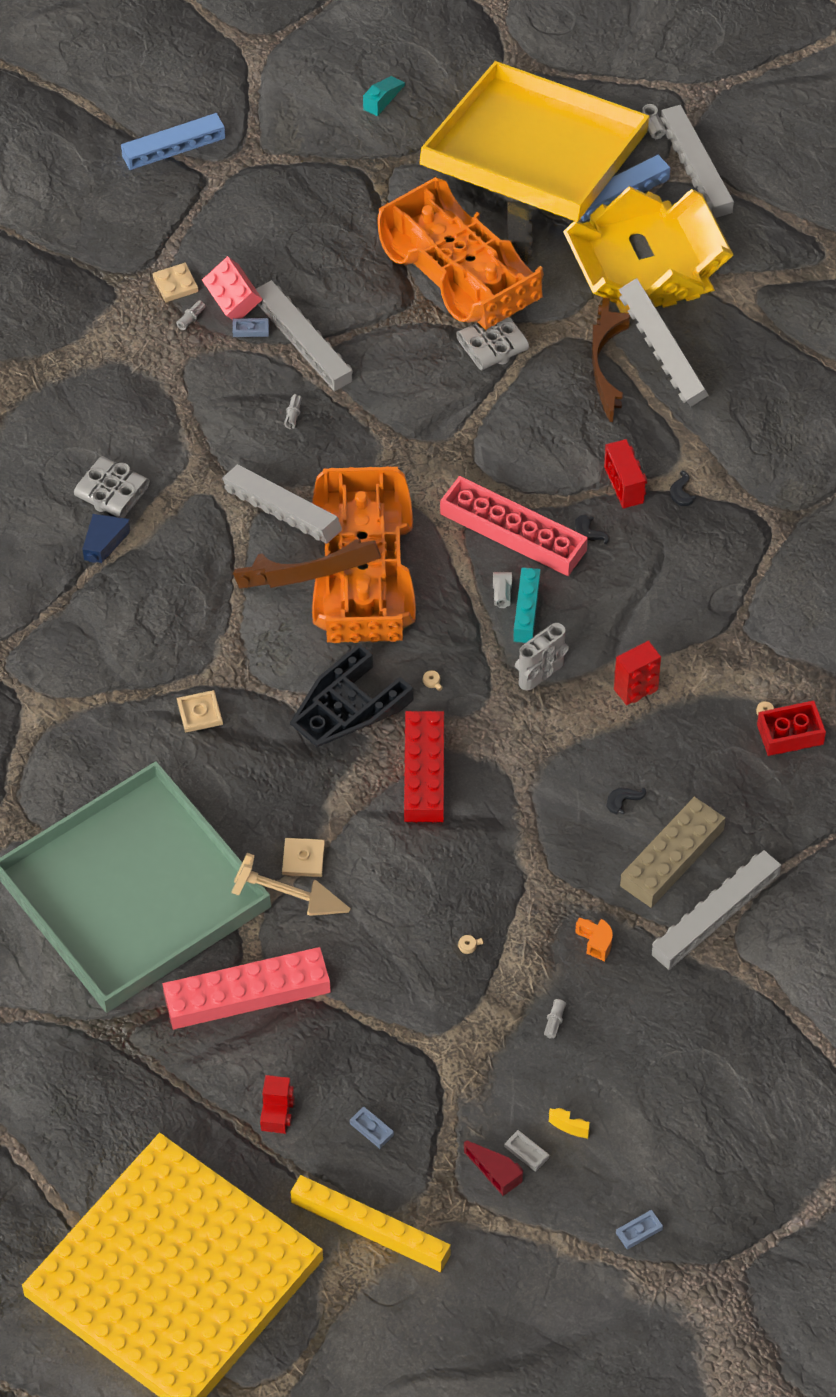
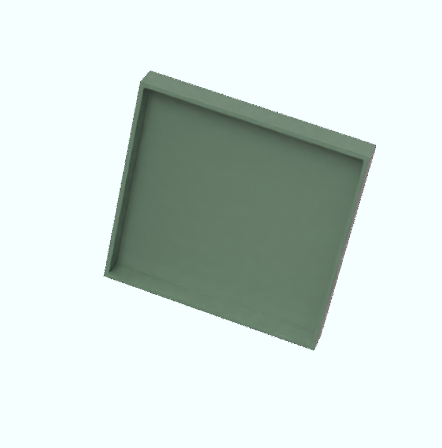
M156 761L0 858L1 883L106 1013L271 907L270 894L260 884L246 882L240 895L232 893L235 885L234 879L242 861Z

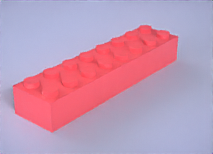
M461 476L456 479L440 501L441 515L566 576L570 575L587 551L588 537Z
M320 947L162 983L173 1030L330 993V980Z

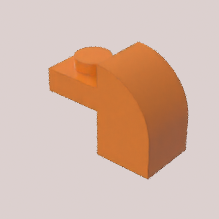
M579 917L576 922L575 933L589 939L587 954L605 962L612 947L613 935L611 927L602 919L596 925L589 919Z

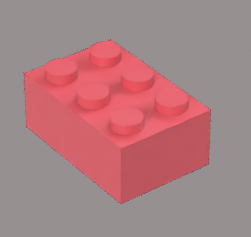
M228 256L202 279L222 311L232 320L242 319L263 300L240 265Z

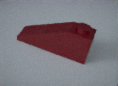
M468 1140L464 1142V1153L502 1196L523 1182V1169L518 1163H514L509 1157Z

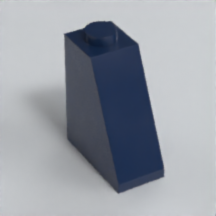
M93 514L82 549L84 560L103 563L130 533L129 519Z

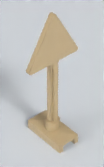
M249 853L246 854L234 879L233 894L240 895L246 882L257 883L309 901L307 911L309 916L349 913L350 911L346 904L316 880L312 884L310 893L260 876L257 872L251 871L255 855Z

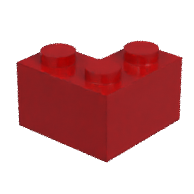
M265 1075L262 1093L263 1107L260 1119L261 1131L286 1134L287 1126L291 1125L292 1114H289V1110L294 1107L295 1096H293L294 1086H291L290 1078Z

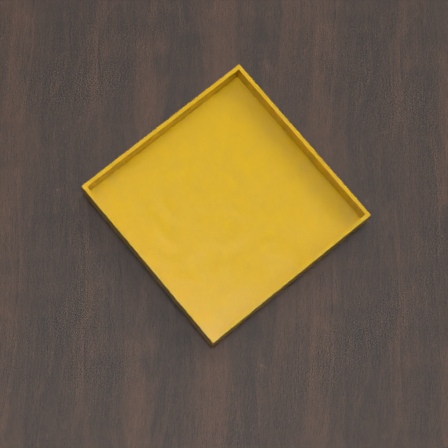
M494 61L421 147L420 165L578 222L646 135L650 116Z
M159 1132L22 1284L25 1297L157 1396L207 1397L323 1261V1249Z

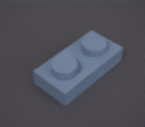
M268 318L233 319V337L269 336Z
M365 1107L361 1108L350 1119V1124L379 1149L394 1136V1131Z
M650 1210L616 1229V1234L628 1250L663 1230V1225L653 1211Z

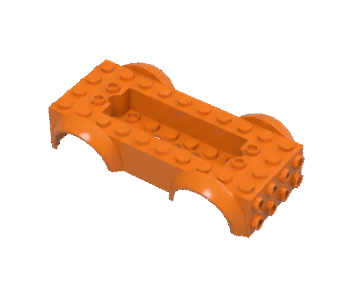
M435 177L380 207L378 232L386 254L395 263L405 265L414 263L439 286L446 308L458 321L478 322L486 330L543 297V268L539 266L535 272H532L521 260L511 241L500 240L479 221L480 215L478 212H476L474 217H471L460 206L445 180ZM449 237L455 240L453 242H446L445 238ZM470 256L476 259L474 261H467L466 257Z
M391 466L323 469L316 478L312 503L337 516L342 527V531L327 544L325 543V556L359 539L357 537L359 532H365L368 536L365 539H360L361 542L376 541L381 558L367 563L368 568L365 570L354 567L332 575L316 578L312 601L313 624L326 631L327 643L403 641V629L410 626L416 620V602L412 578L409 569L403 566L400 560V537L410 532L413 528L412 503L405 474L398 467Z

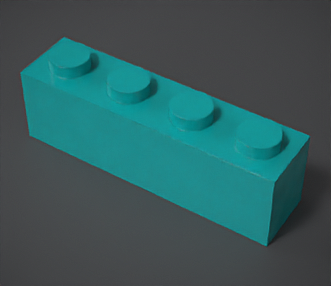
M521 568L514 624V642L527 643L533 638L540 585V569Z

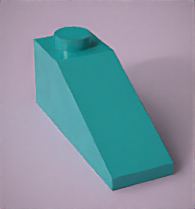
M390 76L373 84L363 95V110L379 116L405 86V82Z

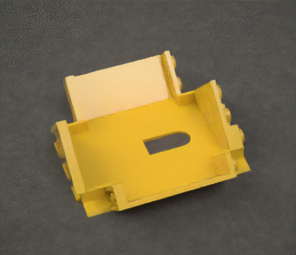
M629 186L608 206L601 204L590 215L589 222L581 223L574 221L563 231L593 294L602 298H610L611 302L616 303L620 313H628L630 308L628 304L624 306L619 297L622 294L619 289L634 279H638L654 307L662 305L665 308L676 305V301L686 299V301L700 298L701 294L715 291L709 277L733 256L703 194L693 189L672 206L670 201L662 202L660 196L649 191L645 194ZM633 234L643 235L654 256L639 260L629 241V237Z

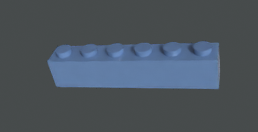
M217 113L121 144L122 157L129 170L225 139L224 125Z
M656 155L612 177L581 217L582 221L590 219V215L601 204L606 206L611 204L629 186L645 192L661 183H665L670 177V167L659 155Z

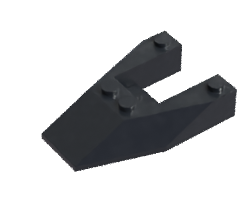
M359 643L317 678L292 718L290 725L312 744L319 747L399 713L413 701V687L399 677L375 698L371 699L353 684L373 668V654Z

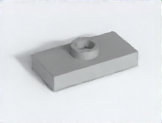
M519 1130L504 1144L507 1150L535 1172L549 1159L547 1152Z

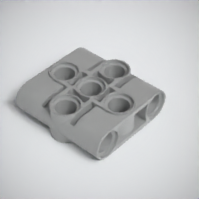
M510 317L505 318L486 330L476 322L456 333L459 343L480 370H484L497 363L506 364L510 357L529 349L527 339Z
M101 456L77 484L74 495L94 505L95 510L99 512L106 511L118 518H124L145 493L150 480L130 470L129 465L126 463H116Z
M551 624L520 648L519 659L515 664V668L519 671V686L521 689H533L563 666L564 655L567 653L569 646L565 643V627L562 624Z

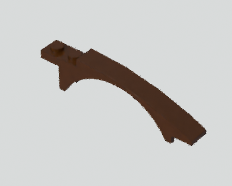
M603 298L602 305H598V315H601V318H597V325L593 324L592 364L596 387L609 422H613L614 408H622V401L618 399H622L623 393L605 379L598 365V357L604 345L611 338L629 329L630 314L609 312L610 298Z
M356 539L330 555L304 563L280 564L267 559L263 553L258 554L252 567L235 569L233 575L239 589L267 584L270 585V588L345 571L381 558V554L376 541L361 542L360 539Z

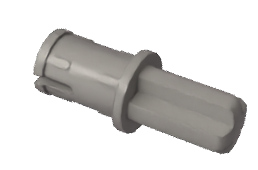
M201 300L196 302L191 309L185 311V314L176 322L178 328L185 330L193 321L197 320V316L205 308V304Z
M297 394L291 397L290 405L286 409L287 416L284 426L289 429L295 428L297 417L300 415L299 408L302 397Z
M555 999L551 1013L547 1015L548 1022L544 1035L549 1039L556 1037L559 1024L563 1022L562 1015L566 1006V1002L563 1000Z

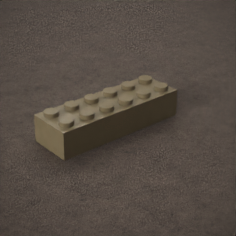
M694 796L621 874L620 886L652 908L724 831L725 817Z

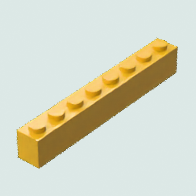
M302 1175L299 1176L291 1190V1203L438 1272H442L451 1255V1244Z

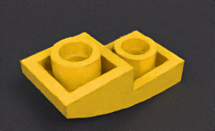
M562 1108L549 1110V1122L571 1135L588 1139L590 1122H586L583 1119H570V1111Z

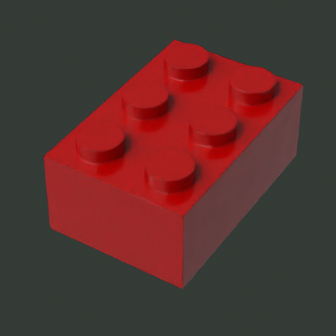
M627 439L606 444L604 468L623 509L644 503V495H646L645 484H647L645 473L642 474L640 462L638 459H635L634 449L632 445L629 446Z
M649 641L616 657L614 690L626 706L638 702L648 694L655 693L659 688L661 656Z
M815 701L758 712L757 727L768 756L824 745L826 731Z

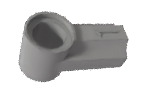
M647 104L643 107L642 113L650 116L648 131L652 138L660 139L666 134V129L658 116V108L653 104Z
M493 572L494 605L499 608L510 606L512 572Z

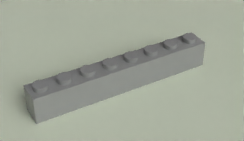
M677 105L663 109L660 120L666 129V136L671 140L674 151H677L679 154V160L684 164L687 175L692 178L694 188H697L699 193L703 194L714 218L733 213L734 201L682 106Z
M636 278L620 288L619 291L622 294L619 297L624 306L628 304L630 308L628 313L633 320L636 318L639 322L636 326L641 334L645 332L647 335L644 338L649 347H654L655 351L653 354L658 361L662 360L664 363L661 367L666 375H671L672 379L670 382L675 389L679 388L681 391L678 395L683 403L687 402L691 407L709 396L638 279Z
M271 280L256 288L263 299L258 306L334 392L352 382L353 370L351 366L346 364L341 355L333 350L331 344L322 338L320 331L314 329L310 320L306 319L302 315L301 310L292 304L291 299L283 294L280 286H276Z
M238 464L222 477L225 484L224 487L228 493L238 496L243 501H248L254 507L263 509L265 513L274 515L278 520L287 522L291 527H296L305 534L308 533L318 541L321 540L327 544L342 531L337 516Z
M765 850L759 855L755 854L746 866H741L732 878H727L718 890L714 889L704 902L700 901L690 914L686 913L676 926L672 925L662 938L658 937L652 944V956L670 970L780 875L781 864Z

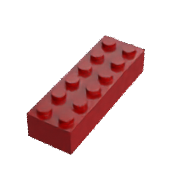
M405 711L404 822H444V711Z

